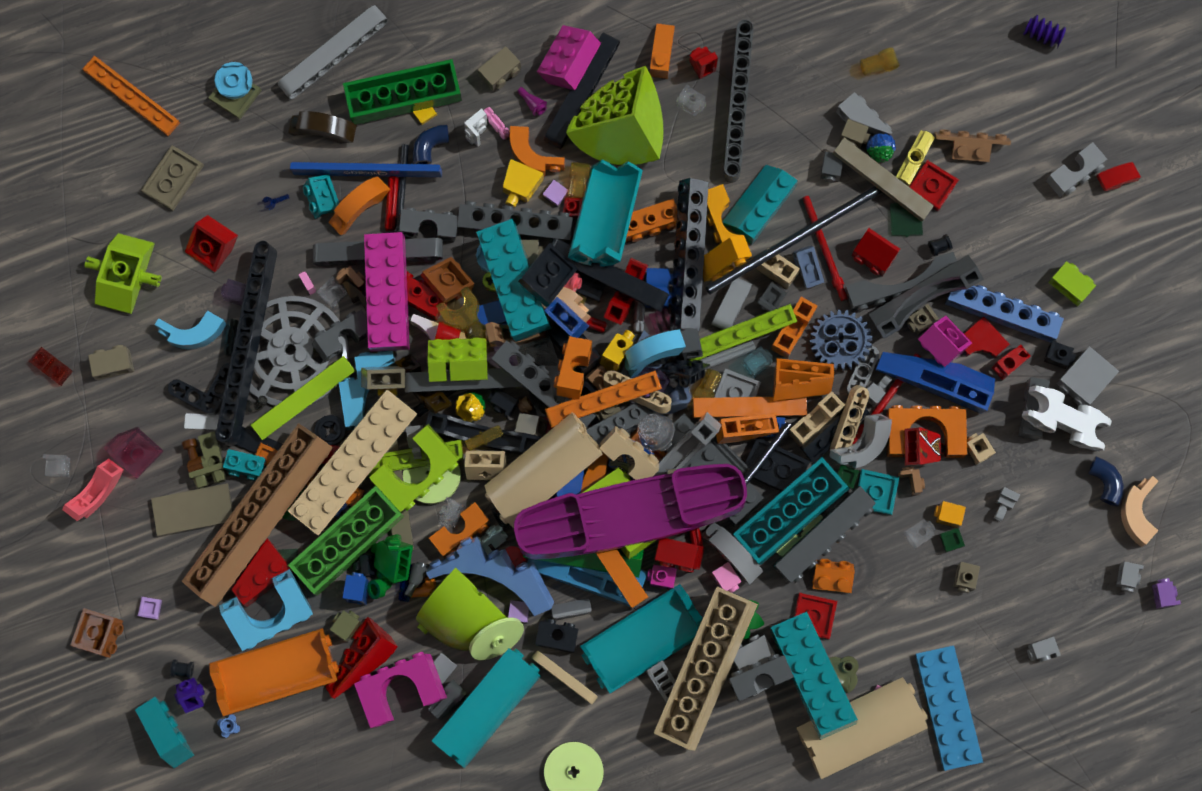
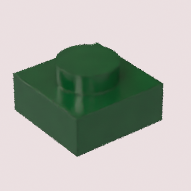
M841 464L837 474L849 489L853 490L859 471Z
M959 528L939 534L945 553L965 547Z

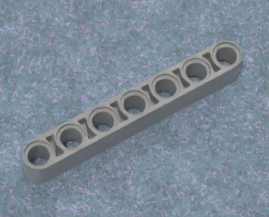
M376 5L371 6L278 82L279 88L289 99L296 98L383 28L388 19Z

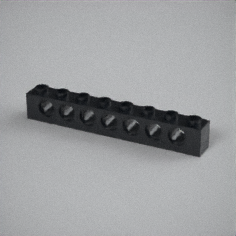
M694 178L679 180L673 287L669 321L670 330L680 329V331H683L686 328H698L699 332L709 182Z

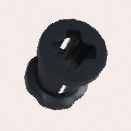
M947 234L935 241H928L929 250L934 257L938 256V253L953 249L952 242Z
M176 659L172 661L171 677L184 676L187 679L192 678L194 662L183 663L178 662Z

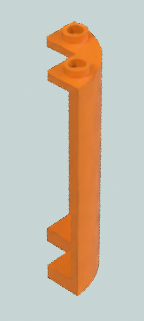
M322 628L209 663L210 676L216 688L217 703L222 715L233 714L337 681L336 673L339 672L337 661H333L329 646H332L329 634L325 635Z

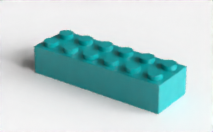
M513 219L477 231L476 233L513 339L517 342L552 329L547 313L544 311V305L518 282L530 267Z
M822 457L733 535L757 563L762 565L848 491L849 487Z
M804 612L772 626L770 633L781 656L784 655L794 676L792 680L820 740L856 725L858 719L808 613Z

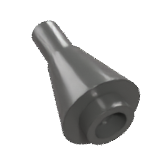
M422 562L412 563L409 585L404 593L405 596L411 598L415 588L427 576L428 566Z

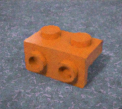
M816 560L818 563L815 565L813 589L852 593L855 574L854 564L848 561Z

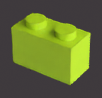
M1067 261L1048 282L1077 307L1096 287L1094 281L1089 276H1084L1079 272L1076 265Z

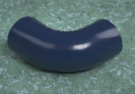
M448 124L427 128L419 134L413 147V164L432 163V148L438 144L449 143Z
M1095 456L1088 474L1098 477L1104 484L1100 500L1112 506H1119L1124 488L1122 476L1114 465Z

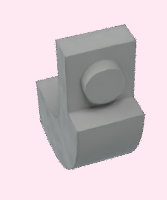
M882 414L865 416L864 429L860 439L852 446L830 450V458L836 460L838 464H850L855 468L869 464L884 449L890 436L892 419Z
M712 523L701 534L703 540L717 550L730 563L738 576L749 585L763 572L750 553L725 528Z

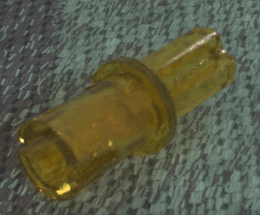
M497 425L484 432L480 431V434L465 440V444L468 450L471 451L484 444L488 445V442L502 436L503 432L500 426Z

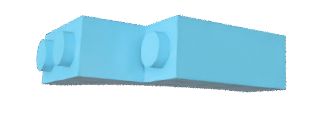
M378 351L375 354H370V352L360 353L359 356L354 357L358 379L355 380V378L351 377L345 378L343 382H339L344 423L347 431L354 430L365 416V403L369 389L361 387V367H388L395 363L393 351Z

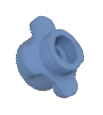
M229 715L228 718L219 719L217 722L222 731L221 735L225 738L229 737L232 733L240 731L235 715Z

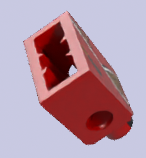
M921 427L905 429V466L921 465L941 460V455L945 452V445L940 442L939 433Z

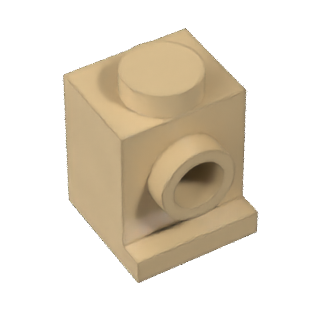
M975 433L967 438V450L975 461V465L996 453L984 433L979 436ZM976 445L981 448L980 452H977L975 449Z

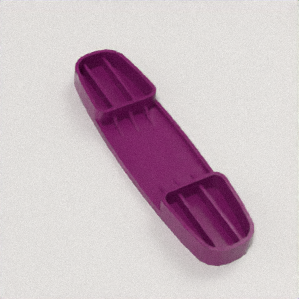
M730 464L679 468L671 474L623 482L577 495L568 493L523 509L516 516L514 532L520 552L533 560L608 551L666 538L733 516L744 508L747 499V487L741 471Z

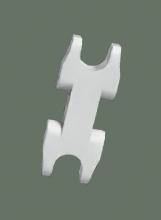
M1031 386L1029 388V394L1038 400L1039 409L1038 411H1023L1022 417L1035 428L1045 432L1054 433L1057 427L1070 433L1069 443L1079 448L1093 451L1104 450L1105 444L1097 439L1095 428L1096 426H1111L1112 421L1110 418L1105 416L1100 410L1088 405H1079L1078 410L1063 404L1065 395L1055 389L1041 386Z

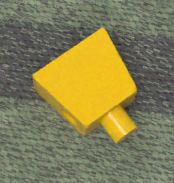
M511 159L503 184V192L509 195L505 204L515 208L519 200L528 202L542 183L544 174Z
M625 330L622 335L617 333L602 354L600 364L607 372H619L625 363V352L633 346L632 340L635 337L631 331Z

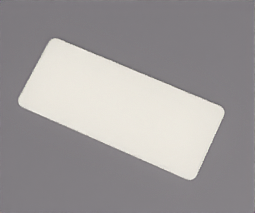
M186 413L184 428L216 430L219 415Z

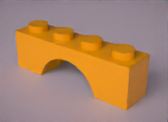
M723 184L708 189V215L706 217L709 226L714 228L713 237L715 242L720 244L730 237L741 236L729 232L722 223V213L729 207L730 203Z

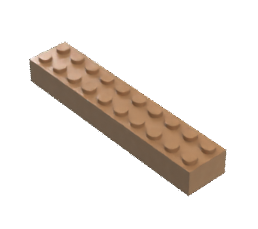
M298 423L182 582L200 598L216 607L228 589L235 583L242 570L246 568L254 554L259 550V547L270 535L273 528L282 519L284 513L293 504L298 494L305 488L312 475L316 473L318 467L329 455L333 447Z

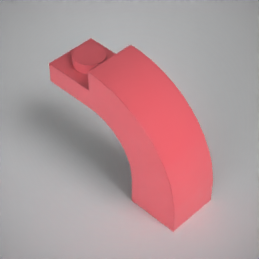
M108 458L97 466L92 479L84 490L64 504L62 510L76 521L83 517L88 518L113 491L124 469Z

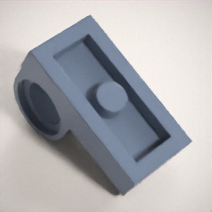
M810 245L793 251V259L796 266L800 268L805 288L824 283L814 247Z

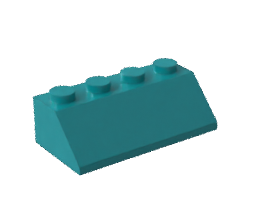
M765 165L722 221L723 225L737 235H744L746 241L752 245L796 188L798 180L782 169Z

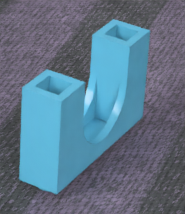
M290 569L272 578L274 586L283 601L282 608L275 617L265 621L249 617L237 596L219 605L220 613L242 651L255 647L257 643L263 640L271 639L276 633L288 630L292 625L300 621L303 622L313 615L311 606Z

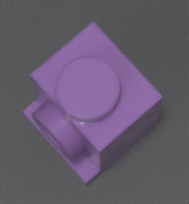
M1169 578L1157 580L1158 583L1152 585L1156 609L1181 604L1180 600L1176 601L1177 589L1176 586H1173V582H1170Z

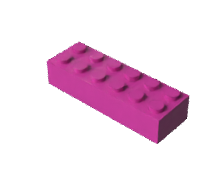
M403 232L364 234L368 348L371 352L410 350L405 236Z

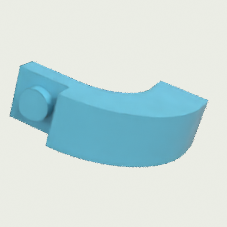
M209 311L205 313L198 325L187 330L177 329L159 318L155 323V326L159 329L158 333L167 337V341L172 346L181 349H197L210 344L222 333L227 325L223 319Z
M680 329L651 336L629 348L625 352L626 359L624 361L625 368L629 372L630 377L638 376L648 364L658 359L679 355L686 347Z

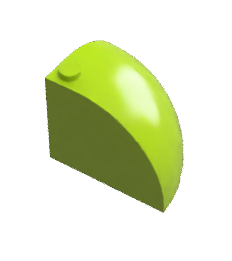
M643 66L623 74L624 78L617 82L612 80L601 87L580 107L582 111L578 116L572 118L566 133L571 141L580 150L597 160H604L615 165H623L626 162L637 165L659 160L663 144V118L658 94L647 67Z
M455 567L422 606L417 614L416 621L419 623L417 627L425 635L429 632L438 641L451 648L469 651L471 641L483 628L507 617L482 592H478L475 585Z

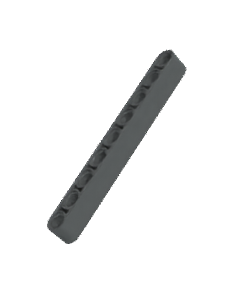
M746 19L741 20L737 24L723 169V177L730 183L736 182L739 179L742 165L753 40V24ZM745 28V29H747L749 32H748V33H742V32L740 31V29ZM745 46L747 47V50L742 51L739 49V47ZM743 63L746 67L739 68L737 64ZM743 81L744 85L739 86L735 82ZM740 98L743 102L736 103L734 99ZM739 116L741 117V120L734 121L732 117ZM736 133L740 138L733 139L730 135ZM736 151L738 156L732 157L729 152ZM734 169L737 173L731 175L727 170Z
M543 366L550 372L548 376L555 380L556 376H559L558 366ZM495 368L487 369L488 380L451 381L450 371H446L447 381L429 382L428 372L405 373L404 390L405 392H428L524 386L504 369ZM533 368L525 369V377L528 379L534 378L535 370ZM542 380L539 386H550V383Z

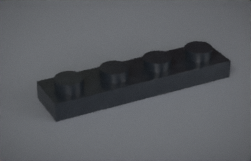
M866 407L862 419L869 414V411L866 409ZM844 408L800 447L810 462L815 463L830 449ZM856 408L850 410V418L856 415ZM849 426L844 428L843 435L850 431Z

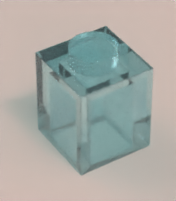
M760 346L743 359L742 365L755 378L772 365L773 357L767 349L764 350Z

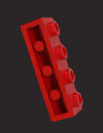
M407 271L408 305L437 321L448 302L443 303L424 280L417 281Z

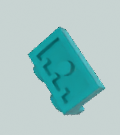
M329 174L308 178L303 185V193L309 201V210L313 213L315 219H318L322 214L334 212L339 201Z

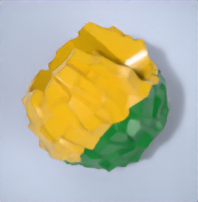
M468 392L459 396L455 403L457 416H460L462 420L467 422L480 420L485 412V401L481 395L475 392Z

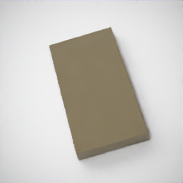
M228 483L151 498L158 537L222 525L233 512Z

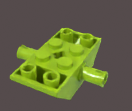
M118 233L108 245L103 260L91 258L90 256L86 258L88 262L85 261V268L99 271L96 280L95 305L132 314L141 285L146 283L156 287L160 286L158 281L161 282L162 276L146 272L155 243Z

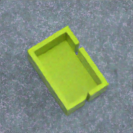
M486 338L428 340L429 382L447 381L446 363H450L451 381L488 380Z

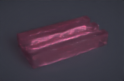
M664 308L661 312L656 311V313L649 314L656 335L660 334L655 317H658L663 332L668 330L661 315H665L670 327V315L667 308Z

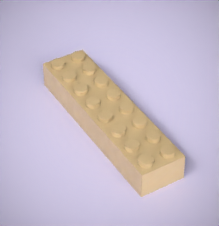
M385 390L288 509V512L319 536L417 413L389 390Z
M716 587L654 734L688 750H696L758 604Z

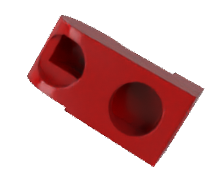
M1019 345L996 362L992 369L1003 381L1028 360L1031 355L1022 345Z

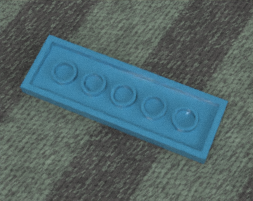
M954 645L915 654L943 771L982 763L983 759Z

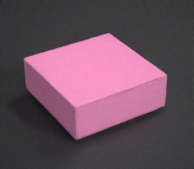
M302 272L299 276L309 294L312 295L316 292V289L307 273Z

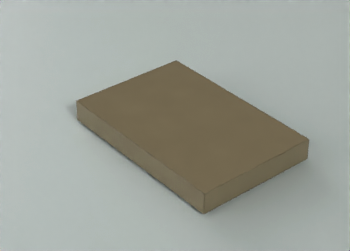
M172 145L141 189V192L174 211L204 167V164Z

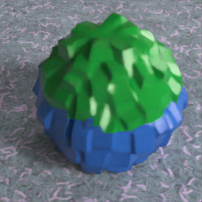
M876 134L870 137L866 147L868 155L877 163L888 162L896 150L895 140L888 134Z

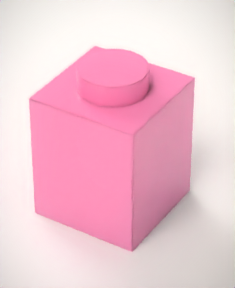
M729 562L712 572L711 575L720 588L731 593L740 588L738 585L741 583V580Z

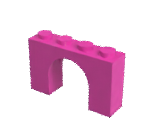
M416 653L412 655L413 659L406 661V659L394 663L395 667L390 669L388 666L377 670L378 674L373 676L371 674L360 677L359 682L354 683L370 728H376L394 721L387 702L386 691L389 683L399 675L407 676L415 683L423 706H430L447 698L431 654Z

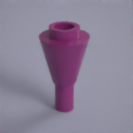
M523 87L518 89L517 93L524 98L534 116L542 115L546 111V101L529 94Z

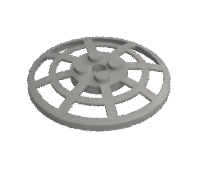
M287 296L267 302V307L278 303L280 313L273 315L263 322L261 336L269 340L266 351L257 353L254 368L264 380V383L259 391L251 384L250 392L269 405L276 406L282 402L266 396L271 385L281 389H294V391H297L325 370L329 361H322L319 364L313 360V341L307 332L312 325H315L319 331H326L321 323L317 321L323 311L334 322L339 319L329 308L313 299ZM286 301L305 302L317 308L311 315L297 311H287ZM288 317H299L306 321L299 329L290 327ZM281 319L282 329L274 334L265 329L272 322ZM341 335V337H338V340L343 346L342 356L349 360L347 335ZM290 345L296 347V351L292 355L286 354V348ZM269 358L274 366L269 375H266L258 363L259 360ZM307 366L316 371L309 378L300 381L299 372ZM282 371L291 373L293 383H282L275 379L279 372ZM336 386L329 390L327 393H325L323 396H321L319 399L314 401L312 404L324 399L336 388Z

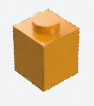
M945 501L941 502L940 506H936L934 516L937 517L936 523L959 528L962 526L966 507Z

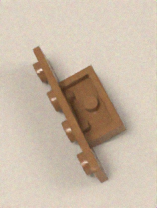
M945 129L934 132L936 139L953 141L952 159L990 162L992 144L1011 145V140L1007 138V135L996 134L995 137L978 132L977 135H970L967 131L951 133L950 130Z

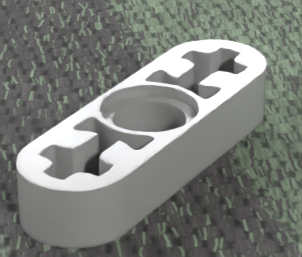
M876 347L866 348L869 352L872 351L873 356H875V358L872 357L868 364L865 361L861 363V360H858L859 366L855 367L846 388L848 395L852 389L850 387H854L857 380L862 381L859 385L866 388L879 358V351ZM860 367L868 370L866 377L858 375L857 370Z

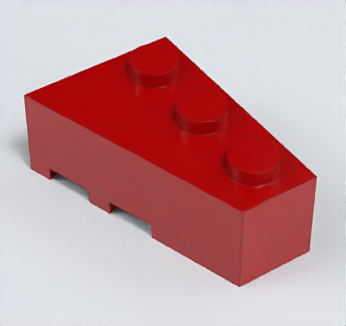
M267 538L232 588V591L240 602L248 607L274 587L273 577L289 569L291 572L293 570L288 566L289 564L273 543Z

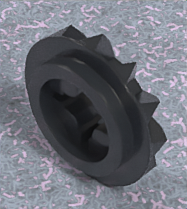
M326 415L320 418L315 425V435L329 445L338 444L344 438L346 432L345 424L337 416ZM324 426L328 428L334 426L333 430L337 435L330 433L329 436H327V431L324 428Z

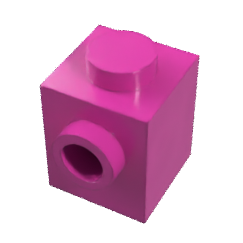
M653 565V570L649 569L647 581H651L650 586L671 590L674 588L677 569Z

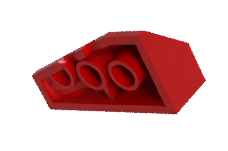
M369 617L365 619L354 633L352 638L355 640L350 649L346 648L343 653L345 658L342 664L338 665L337 681L325 686L330 696L334 699L352 687L354 683L360 681V677L371 673L385 663L398 647L393 638Z

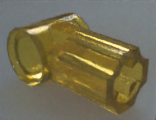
M894 48L884 49L877 55L860 60L861 70L865 76L883 70L884 72H889L900 66Z
M571 163L568 198L584 197L586 183L590 174V164Z
M707 369L705 377L700 386L697 387L693 398H714V393L721 381L722 374L713 369Z

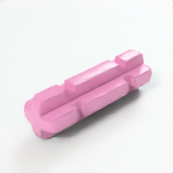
M490 107L484 109L483 111L487 114V119L497 133L499 132L503 140L507 139L510 136L509 129L505 127L504 123L494 114Z

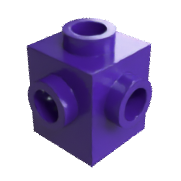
M195 678L182 681L176 685L177 693L174 696L177 704H181L185 714L204 706L202 695H205V691L201 683L197 684Z

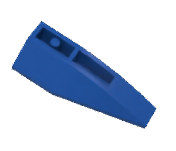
M882 352L876 367L877 371L980 414L988 410L994 394L995 378L958 363H950L944 367L933 359Z

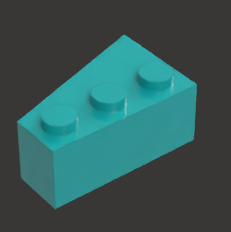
M153 697L135 709L159 756L170 766L176 768L193 757L194 754L187 744L185 736L179 731L176 720L168 713L170 709L166 702Z

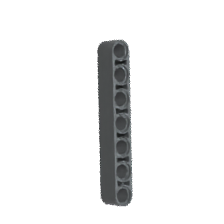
M405 239L406 262L438 261L443 259L442 239ZM364 241L314 244L313 264L316 266L365 264Z

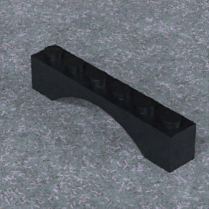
M429 411L426 425L429 424L441 437L461 440L462 442L522 455L542 438L527 433L491 428L445 414H434Z

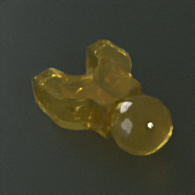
M468 287L461 289L462 297L465 300L461 309L451 310L443 302L437 305V309L445 323L449 326L460 328L464 332L466 339L486 338V326L480 323L478 319L479 303Z

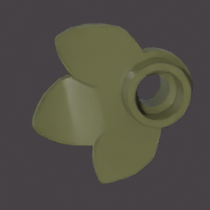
M845 656L843 658L830 657L829 660L841 685L847 693H850L858 682L856 675L859 668L858 661L852 656ZM851 663L852 669H846L845 664Z

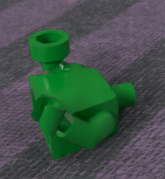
M399 534L388 536L385 540L379 541L371 547V552L375 554L374 567L377 569V579L371 580L367 586L369 596L372 599L383 598L386 591L391 588L392 583L408 580L413 545L402 542V537Z

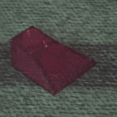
M138 427L117 434L103 448L136 479L163 452Z

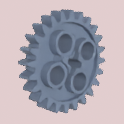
M838 310L837 315L830 311L831 317L828 318L824 314V321L818 319L819 326H813L815 332L810 335L814 339L810 340V345L815 346L811 348L812 352H817L815 354L816 359L821 357L820 363L834 364V371L837 370L838 366H841L842 371L845 370V366L852 370L853 363L859 366V359L865 361L863 354H870L866 348H872V344L869 342L872 341V336L868 335L871 333V329H865L868 326L867 322L861 323V316L856 319L855 312L849 316L848 310L845 311L844 315L841 314L840 310ZM851 327L855 329V332L848 334L845 330ZM828 329H834L836 333L834 335H828L826 331ZM839 338H843V343H839ZM848 346H855L857 348L854 352L846 350ZM830 347L837 349L835 353H829L827 350Z

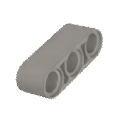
M740 278L731 283L712 322L713 326L722 330L733 326L752 284Z

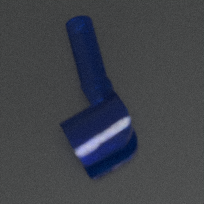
M288 194L274 199L264 197L262 202L271 201L270 205L265 206V208L272 210L278 202L290 197Z

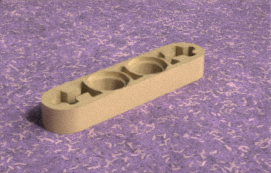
M608 371L604 374L603 384L607 388L632 378L616 371ZM658 390L649 393L650 398H642L640 396L632 399V401L661 414L667 413L671 409V398Z
M856 385L850 390L830 450L838 449V447L852 446L869 399V391L866 388ZM856 408V415L850 418V410ZM849 426L850 432L848 435L844 436L843 430L845 427Z
M538 650L532 656L536 663L593 705L598 698L596 694Z

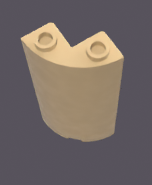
M572 412L484 485L487 492L485 497L499 511L500 519L505 524L509 523L514 528L516 516L523 509L548 500L602 455V451L599 449L600 445L587 433L585 424Z
M902 677L851 701L850 704L858 719L857 724L820 740L812 721L797 727L801 742L808 751L813 767L821 779L928 728L925 721L928 719L927 714L923 708L920 709L913 695L915 690L911 683L907 684Z

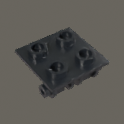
M678 357L674 361L666 363L665 366L658 369V372L679 375L680 386L687 388L705 377V369L710 367V364L703 363L701 360L689 361L684 360V357Z

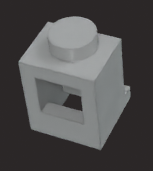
M1125 561L1120 563L1116 587H1121V591L1133 593L1136 585L1140 584L1141 574H1139V571L1143 570L1144 566Z
M1054 637L1028 645L1027 653L1031 661L1039 659L1040 662L1052 659L1051 654L1053 658L1061 656Z

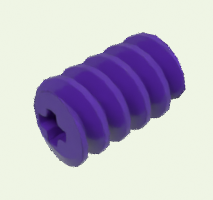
M1039 15L1030 18L1023 35L1030 32V38L1037 35V41L1043 37V44L1050 40V47L1057 44L1058 49L1066 32V27L1059 30V24L1052 27V21H1049L1047 24H1045V18L1038 21Z

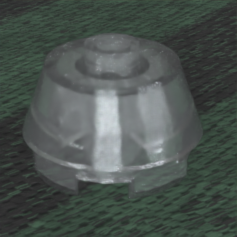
M649 414L641 419L637 431L640 443L645 449L664 451L674 442L672 438L676 429L672 420L667 416Z

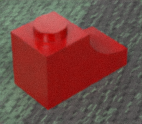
M707 46L703 48L698 47L691 52L689 62L699 79H702L716 71L718 57L715 52L711 53Z

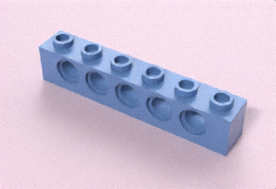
M981 285L972 286L966 290L949 292L945 302L948 306L981 318L985 317L987 320L1050 343L1052 340L1056 341L1064 318L1059 317L1058 313L1052 311L1045 312L1039 306L1023 304V301L1020 299H1009L1003 293L987 291V288ZM964 293H970L973 296V300L966 299ZM984 299L989 300L990 303H991V306H989V307L985 306V305L983 304L982 300H984ZM1006 306L1009 309V313L1002 312L1000 307ZM1020 312L1026 314V320L1019 317ZM1037 319H1042L1045 326H1039Z

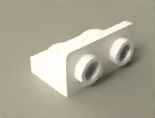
M480 109L464 123L465 138L470 144L474 143L477 147L480 145V134L487 128V114L483 109Z

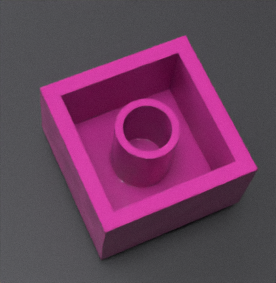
M947 316L935 322L918 339L922 347L930 351L936 362L944 367L954 361L972 344Z

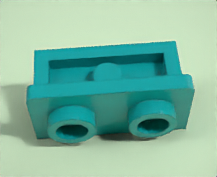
M229 449L223 468L228 471V475L234 477L245 475L248 480L256 481L264 471L266 459L261 456Z

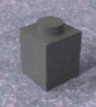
M825 152L820 179H824L828 183L839 182L843 161L834 154Z

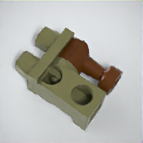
M215 431L198 436L203 456L198 457L195 448L198 446L196 438L182 442L183 450L188 451L189 461L187 468L189 477L194 481L198 489L208 487L206 477L211 475L215 484L226 481L224 472L226 470L223 468L224 458L220 441L217 440Z

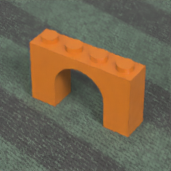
M894 405L887 410L886 417L892 419L891 432L887 441V457H905V429L910 428L913 423L920 420L932 421L942 429L945 458H964L967 455L966 409H961L960 406H950L949 409H941V406H930V409H922V406L903 408L901 405Z

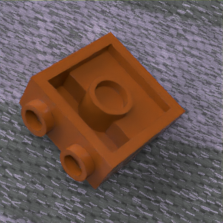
M452 257L422 271L421 277L443 303L453 298L456 300L471 293L474 287L471 277L462 270L460 264Z
M84 608L70 646L110 658L111 654H114L117 650V637L124 630L123 620Z

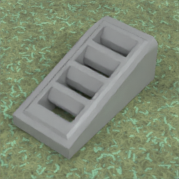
M662 660L648 669L646 673L667 703L669 697L666 694L672 691L676 681ZM660 669L664 670V672L654 677L653 674ZM667 675L668 679H666L660 684L657 682L659 679ZM672 682L673 685L663 691L662 687Z

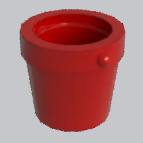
M439 322L435 339L450 340L459 338L461 330L446 325L444 322Z

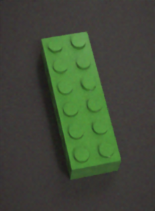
M375 486L288 566L309 590L318 596L357 561L360 555L368 551L373 544L380 540L405 516Z

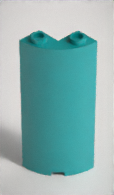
M600 160L591 167L568 258L590 266L591 263H600V266H610L621 262L643 172L642 169L631 162H626L616 168L604 160Z
M679 584L581 645L580 647L584 652L581 656L587 665H592L599 676L596 680L602 689L606 687L610 694L693 642L703 618L694 607L687 592Z
M508 648L432 740L435 745L463 768H466L541 677L538 674L540 669L533 663H530V665L522 659L524 655L516 648L513 651Z

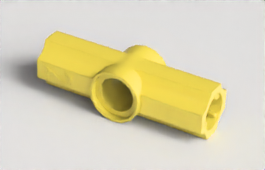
M921 130L896 175L907 186H910L935 139L927 131ZM910 156H917L919 161H913Z

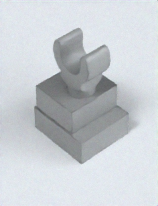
M887 374L878 385L873 382L867 388L869 391L868 402L873 407L884 397L886 393L883 390L892 380Z
M423 425L406 427L408 446L412 448L414 459H422L421 447L412 438L424 428Z
M1003 487L995 502L1000 506L994 515V519L1001 522L1007 509H1013L1020 494Z

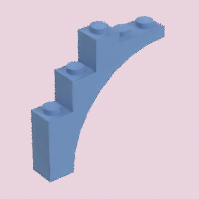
M477 536L472 539L467 537L460 541V545L455 552L447 555V558L442 561L437 559L431 562L426 571L429 579L450 574L455 567L461 573L489 577L515 592L525 602L534 616L550 610L554 604V600L534 562L528 564L524 562L515 568L505 549L501 551L498 549L494 550L487 556Z

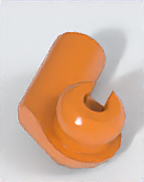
M426 577L422 586L415 588L411 598L429 596L436 587L435 579Z

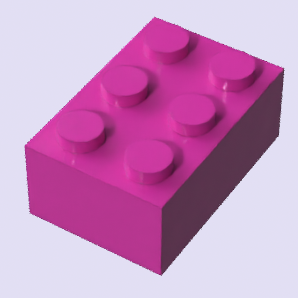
M563 25L538 68L537 73L548 84L576 90L601 43L591 31Z

